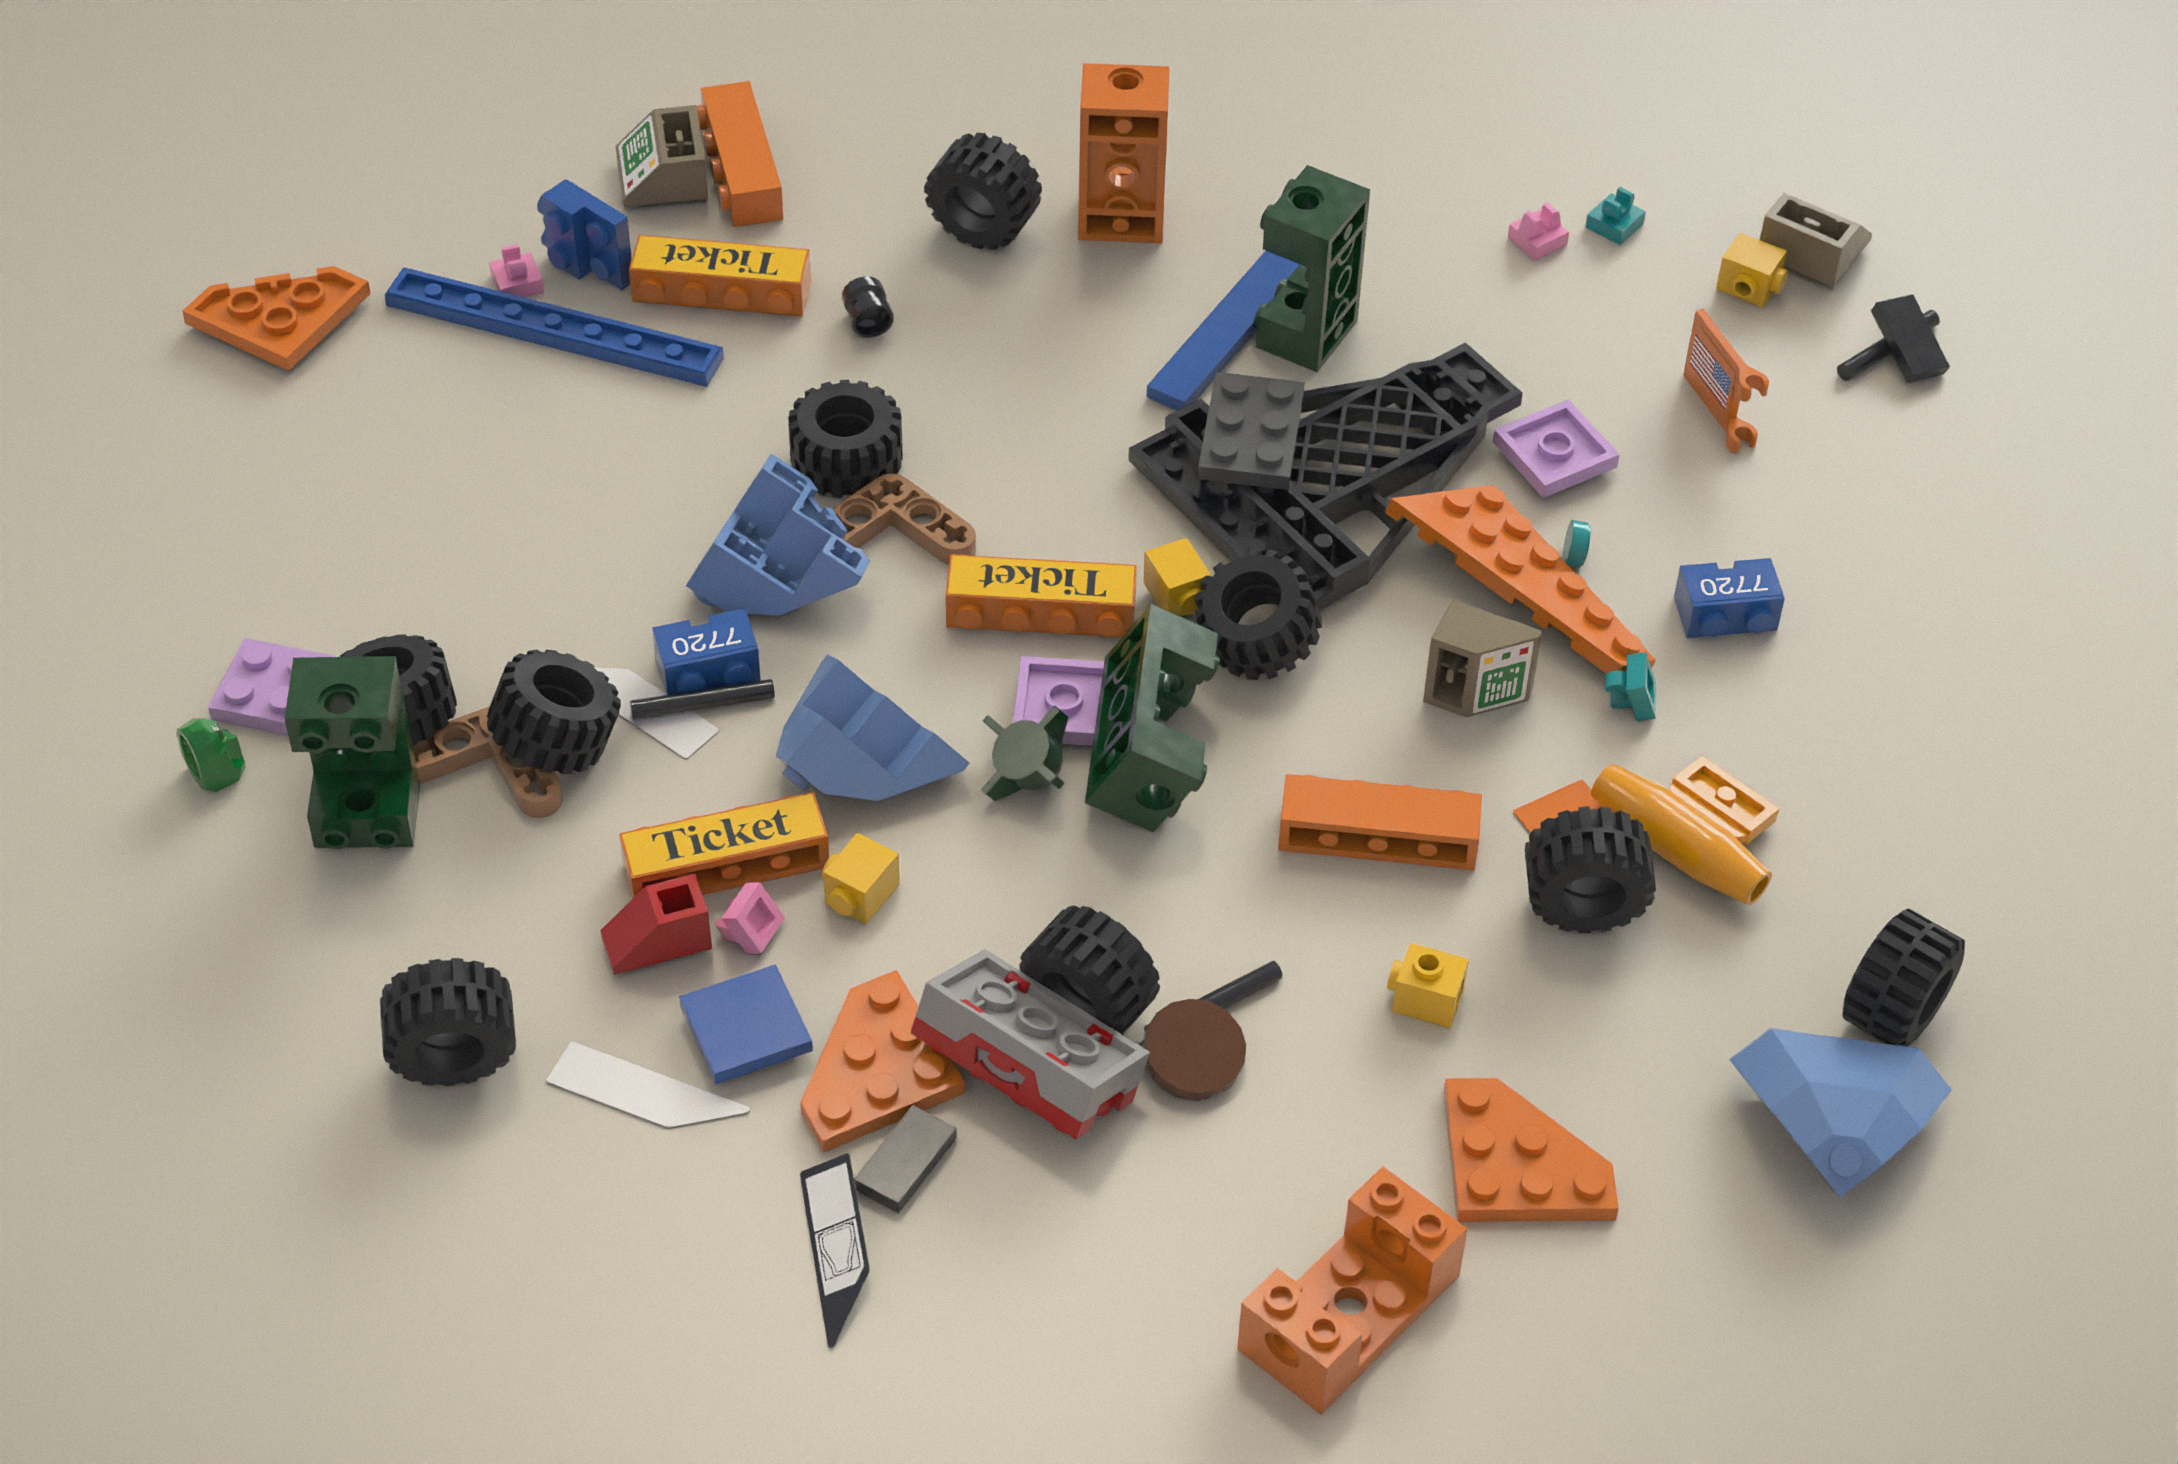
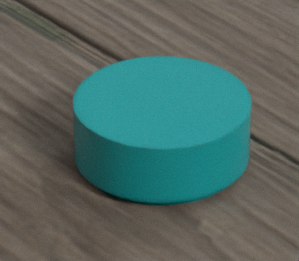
M1571 520L1569 523L1563 547V560L1568 566L1580 568L1585 563L1591 536V527L1588 522Z

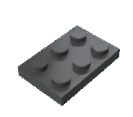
M1216 372L1199 460L1198 479L1289 490L1305 382Z

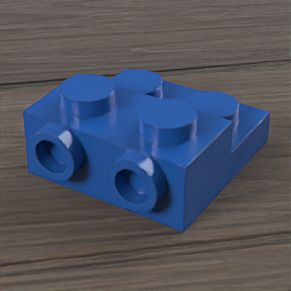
M567 179L543 193L538 200L537 210L543 215L545 230L543 231L541 242L548 248L547 255L549 261L557 269L564 270L579 280L592 271L599 279L608 281L620 290L630 285L629 267L632 260L628 217Z

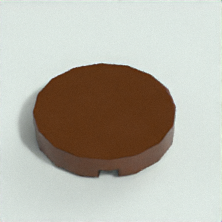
M1186 999L1171 1002L1155 1014L1145 1031L1143 1048L1150 1052L1147 1066L1153 1074V1080L1160 1088L1178 1098L1199 1101L1208 1099L1211 1095L1218 1094L1222 1090L1223 1092L1234 1084L1245 1063L1246 1042L1240 1025L1228 1011L1209 1001Z

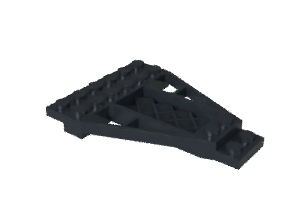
M1465 342L1432 360L1409 363L1382 378L1305 390L1301 413L1316 412L1300 419L1294 458L1301 459L1300 465L1292 466L1290 481L1297 482L1296 488L1291 483L1289 490L1198 479V466L1209 411V405L1202 399L1165 416V430L1129 447L1128 461L1229 559V556L1238 552L1241 557L1248 556L1249 550L1259 549L1261 555H1265L1268 550H1273L1279 553L1281 559L1286 555L1292 558L1296 566H1301L1305 572L1319 607L1323 609L1367 585L1413 528L1414 524L1405 517L1397 522L1385 513L1389 503L1384 498L1435 471L1437 472L1419 494L1441 492L1483 440L1486 434L1487 423L1521 406L1523 392ZM1395 403L1400 409L1386 407ZM1359 421L1372 422L1371 428L1351 425ZM1377 423L1404 426L1403 432L1376 429ZM1409 427L1422 428L1429 435L1408 433ZM1324 439L1337 441L1336 447L1316 444ZM1342 441L1368 444V451L1341 448ZM1374 445L1400 448V455L1374 452L1373 448ZM1406 449L1413 450L1405 455ZM1307 460L1333 463L1332 469L1308 467L1306 463ZM1338 465L1365 467L1364 473L1338 470ZM1370 468H1378L1376 471L1370 473ZM1303 482L1329 485V492L1302 489ZM1335 486L1343 487L1340 490L1334 492ZM1362 510L1372 512L1390 529L1369 557L1335 525Z

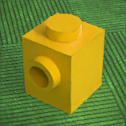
M1739 233L1722 256L1716 289L1764 307L1773 293L1779 294L1786 283L1789 273L1788 270L1784 269L1787 250Z
M1183 538L1145 551L1143 584L1158 607L1177 616L1195 613L1194 610L1198 609L1195 603L1197 592L1204 591L1201 582L1205 576L1211 577V574L1189 540Z
M856 833L839 854L831 855L824 865L822 880H824L825 903L830 905L838 914L851 916L867 924L900 885L899 853Z
M1410 943L1403 962L1394 960L1389 974L1387 989L1395 991L1392 1012L1451 1028L1465 989L1469 959Z

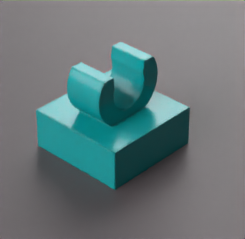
M1619 187L1617 188L1616 195L1611 193L1587 214L1585 227L1621 245L1644 224L1646 211L1633 205L1635 196L1632 192Z
M1646 652L1628 654L1627 672L1611 671L1605 674L1606 692H1611V707L1624 709L1632 705L1637 721L1656 719V681Z

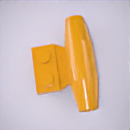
M1703 756L1673 778L1670 790L1615 764L1607 766L1595 780L1591 789V796L1602 807L1611 808L1614 813L1623 811L1630 814V820L1638 819L1643 824L1644 831H1648L1651 850L1695 881L1746 905L1755 903L1768 887L1772 873L1741 843L1747 845L1774 824L1779 808Z

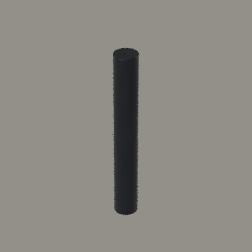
M1928 310L1923 313L1931 329L1940 323L1939 315L1934 310ZM1885 338L1838 365L1837 373L1840 378L1849 380L1890 355L1892 352Z
M772 679L630 700L632 719L775 698V691Z
M1271 961L1197 1000L1209 1001L1224 1009L1282 979L1281 968L1275 961Z

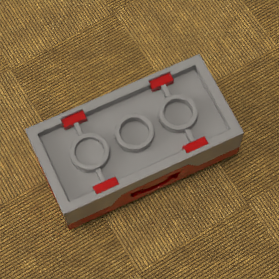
M986 949L926 982L910 1032L927 1043L933 1051L947 1056L969 1070L975 1078L986 1081L1008 1095L1017 1105L1028 1108L1050 1122L1056 1130L1068 1134L1076 1140L1091 1130L1095 1116L1109 1114L1111 1107L1120 1111L1133 1102L1150 1054L1143 1047Z

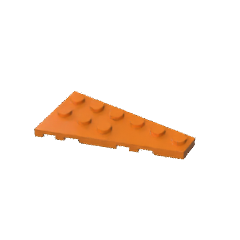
M1494 485L1391 498L1385 511L1387 515L1397 522L1405 517L1420 528L1417 535L1420 539L1430 546L1438 543L1456 554L1454 561L1457 566L1511 605L1518 599L1535 612L1532 617L1534 622L1544 629L1552 626L1562 631L1571 638L1570 648L1607 674L1611 671L1627 672V655L1646 652L1652 669L1656 659L1642 645L1641 640L1614 615L1613 610L1594 594L1587 586L1585 580L1567 565L1559 556L1558 551L1541 537L1532 527L1531 522L1523 517L1506 499L1505 494Z

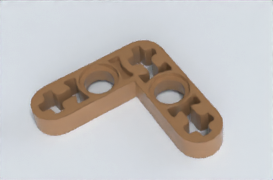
M884 474L874 479L832 509L848 530L844 540L854 548L861 547L892 525L934 557L948 565L950 554L975 556L976 553L975 529L960 516L899 474ZM857 514L870 518L864 524H852L847 521L849 517ZM921 514L934 517V520L928 524H917L911 519Z
M489 707L448 721L449 724L444 729L436 731L434 736L413 745L420 784L492 758L524 814L534 818H543L556 813L561 807L563 800L561 785L555 771L548 773L534 766H531V768L526 765L519 767L508 763L511 757L504 752L505 747L497 745L492 738L494 733L488 731V717L486 716ZM456 738H463L470 742L467 747L457 751L444 747L448 741ZM432 749H436V757H433ZM536 780L537 786L544 796L539 797L536 792H532L530 783Z

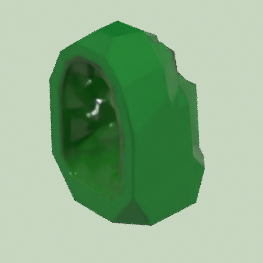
M205 718L191 719L177 728L176 735L182 757L192 777L202 789L218 792L240 780L245 769V760L237 736L231 734L227 729L220 728L215 721Z

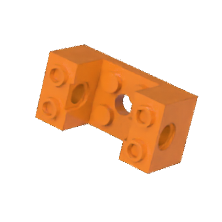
M1083 63L1080 104L1078 240L1163 243L1170 66Z
M1382 1166L1348 1199L1344 1235L1297 1281H1294L1277 1268L1241 1302L1237 1349L1319 1414H1322L1460 1276L1468 1228ZM1352 1298L1359 1301L1365 1309L1358 1314L1349 1315L1341 1312L1335 1304L1342 1299Z

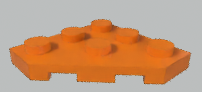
M329 266L317 268V275L296 279H291L290 273L254 278L255 285L229 289L228 283L210 285L183 309L182 313L185 324L289 371L371 294L369 282L338 267Z
M897 970L850 988L801 1099V1115L823 1153L900 1121L912 1105L922 1110H927L965 1094V1081L952 1060L943 1054L933 1051L927 1043L910 1033L918 1010V1004Z
M1445 1078L1443 1091L1458 1222L1607 1221L1617 1219L1619 1206L1613 1164L1498 1078Z

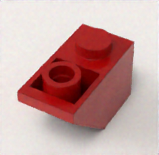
M695 874L645 886L600 930L614 975L712 949L709 913Z

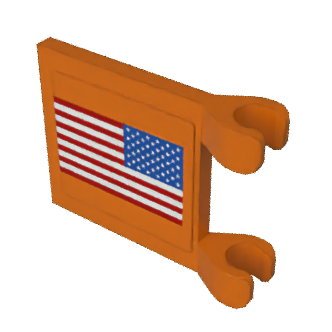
M1704 309L1696 310L1683 376L1725 430L1727 449L1732 453L1739 452L1740 440L1747 441L1750 447L1753 448L1756 446L1758 432L1754 426L1737 418L1740 400L1744 402L1750 400L1751 388L1758 390L1761 396H1766L1769 380L1762 372L1746 365Z

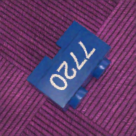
M1771 558L1734 561L1733 568L1718 569L1717 563L1681 565L1674 593V600L1686 638L1715 637L1719 635L1778 630L1785 600Z
M745 608L708 616L709 623L691 626L690 620L652 627L655 658L666 695L761 680L758 646Z

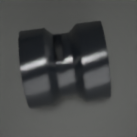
M869 276L858 277L844 287L842 301L849 314L852 329L857 335L866 338L877 337L885 333L892 326L894 314L886 300L884 287L878 279Z

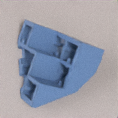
M770 454L685 586L693 590L694 595L704 604L717 606L725 612L745 608L749 614L780 616L857 585L870 560L862 549L854 548L844 540L848 530L832 508L824 507L822 510L814 499L818 489L812 481L778 457Z
M828 654L820 663L784 725L776 757L787 765L782 774L804 792L811 785L823 794L881 801L962 772L970 764L938 735L922 727L887 696L872 689L841 661Z
M1770 1028L1729 1059L1839 1197H1842L1882 1167L1917 1135L1952 1091L1918 1047Z

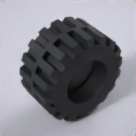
M977 132L974 136L970 133L962 135L960 139H956L950 145L926 178L927 182L924 185V192L928 196L925 198L927 207L933 209L931 215L936 222H940L944 226L943 230L948 234L952 233L955 235L957 240L963 244L968 242L974 248L982 249L985 246L989 250H997L999 246L1006 247L1012 240H1015L1042 199L1039 196L1042 192V184L1037 181L1039 177L1036 168L1030 167L1028 157L1016 151L1017 147L1013 144L1002 142V138L993 135L989 138L985 133Z
M840 380V383L832 384L829 381L822 383L819 389L811 388L807 390L805 398H798L793 403L794 409L790 410L788 416L792 467L812 481L818 489L817 493L824 495L829 492L832 493L833 497L842 498L843 495H853L884 474L899 473L901 460H903L902 416L900 408L896 407L895 399L891 395L885 396V390L878 386L870 388L868 383L863 381L850 383L849 380Z
M1259 549L1249 550L1248 556L1241 557L1239 552L1229 556L1231 562L1226 565L1219 562L1213 567L1215 572L1213 577L1205 576L1201 582L1204 591L1197 592L1195 603L1198 609L1194 610L1198 625L1218 633L1216 654L1220 657L1219 664L1223 668L1227 666L1231 674L1239 677L1245 671L1248 679L1258 680L1260 674L1266 673L1268 679L1278 677L1277 671L1283 668L1290 672L1296 668L1294 662L1298 658L1305 661L1311 654L1308 646L1317 645L1320 638L1317 629L1322 628V617L1319 612L1321 609L1305 572L1301 566H1296L1292 558L1286 555L1281 559L1279 553L1273 550H1268L1265 555H1261ZM1263 604L1279 605L1268 619L1253 625L1239 624L1241 618L1254 607Z
M406 634L389 637L383 636L356 645L355 648L347 650L340 655V657L396 656L412 745L431 738L435 735L436 731L444 729L449 724L448 720L454 717L456 713L455 707L457 706L456 695L444 653L441 647H438L437 643L433 640H425L423 636H407Z
M537 649L529 650L526 655L519 653L513 657L512 662L508 661L488 709L486 716L488 717L487 727L488 731L494 733L492 738L495 743L505 747L504 752L512 758L520 759L522 764L530 768L534 766L540 768L543 772L552 773V771H558L561 774H571L573 770L583 772L588 770L589 765L594 766L603 754L620 713L621 699L617 697L619 692L615 685L608 683L609 677L603 672L594 669L593 664L587 661L583 662L569 653H558L556 650L546 649L545 652Z
M1590 806L1578 807L1579 810L1572 812L1565 810L1559 812L1556 818L1545 819L1540 823L1541 828L1533 829L1530 833L1529 842L1525 843L1524 849L1529 900L1532 903V910L1537 916H1542L1543 922L1550 926L1559 925L1560 930L1567 932L1572 930H1579V933H1591V931L1597 930L1606 932L1611 931L1612 927H1623L1630 924L1631 918H1639L1646 912V906L1652 905L1655 899L1656 882L1648 831H1644L1643 824L1638 819L1630 820V814L1623 811L1614 813L1608 807L1590 809Z
M1074 905L1068 906L1066 910L1063 909L1024 950L1020 957L1022 962L1019 964L1022 973L1122 1035L1153 1002L1160 990V985L1157 982L1160 979L1158 970L1153 966L1154 961L1143 948V944L1121 923L1116 922L1109 915L1101 911L1096 912L1086 906L1079 908Z
M1909 908L1903 910L1883 927L1859 963L1844 997L1843 1018L1885 1044L1910 1045L1932 1021L1951 990L1963 963L1965 940Z
M452 958L451 960L443 961L441 959L429 960V963L423 965L417 963L408 967L407 972L397 973L391 978L392 983L385 984L382 990V997L380 998L383 1057L395 1074H403V1079L411 1082L420 1081L422 1085L428 1086L438 1084L445 1087L455 1086V1084L459 1083L468 1084L476 1082L480 1077H489L496 1073V1068L504 1067L510 1061L509 1056L513 1055L516 1049L512 990H510V983L507 978L501 977L500 971L494 967L485 968L482 962L475 960L466 962L463 958Z

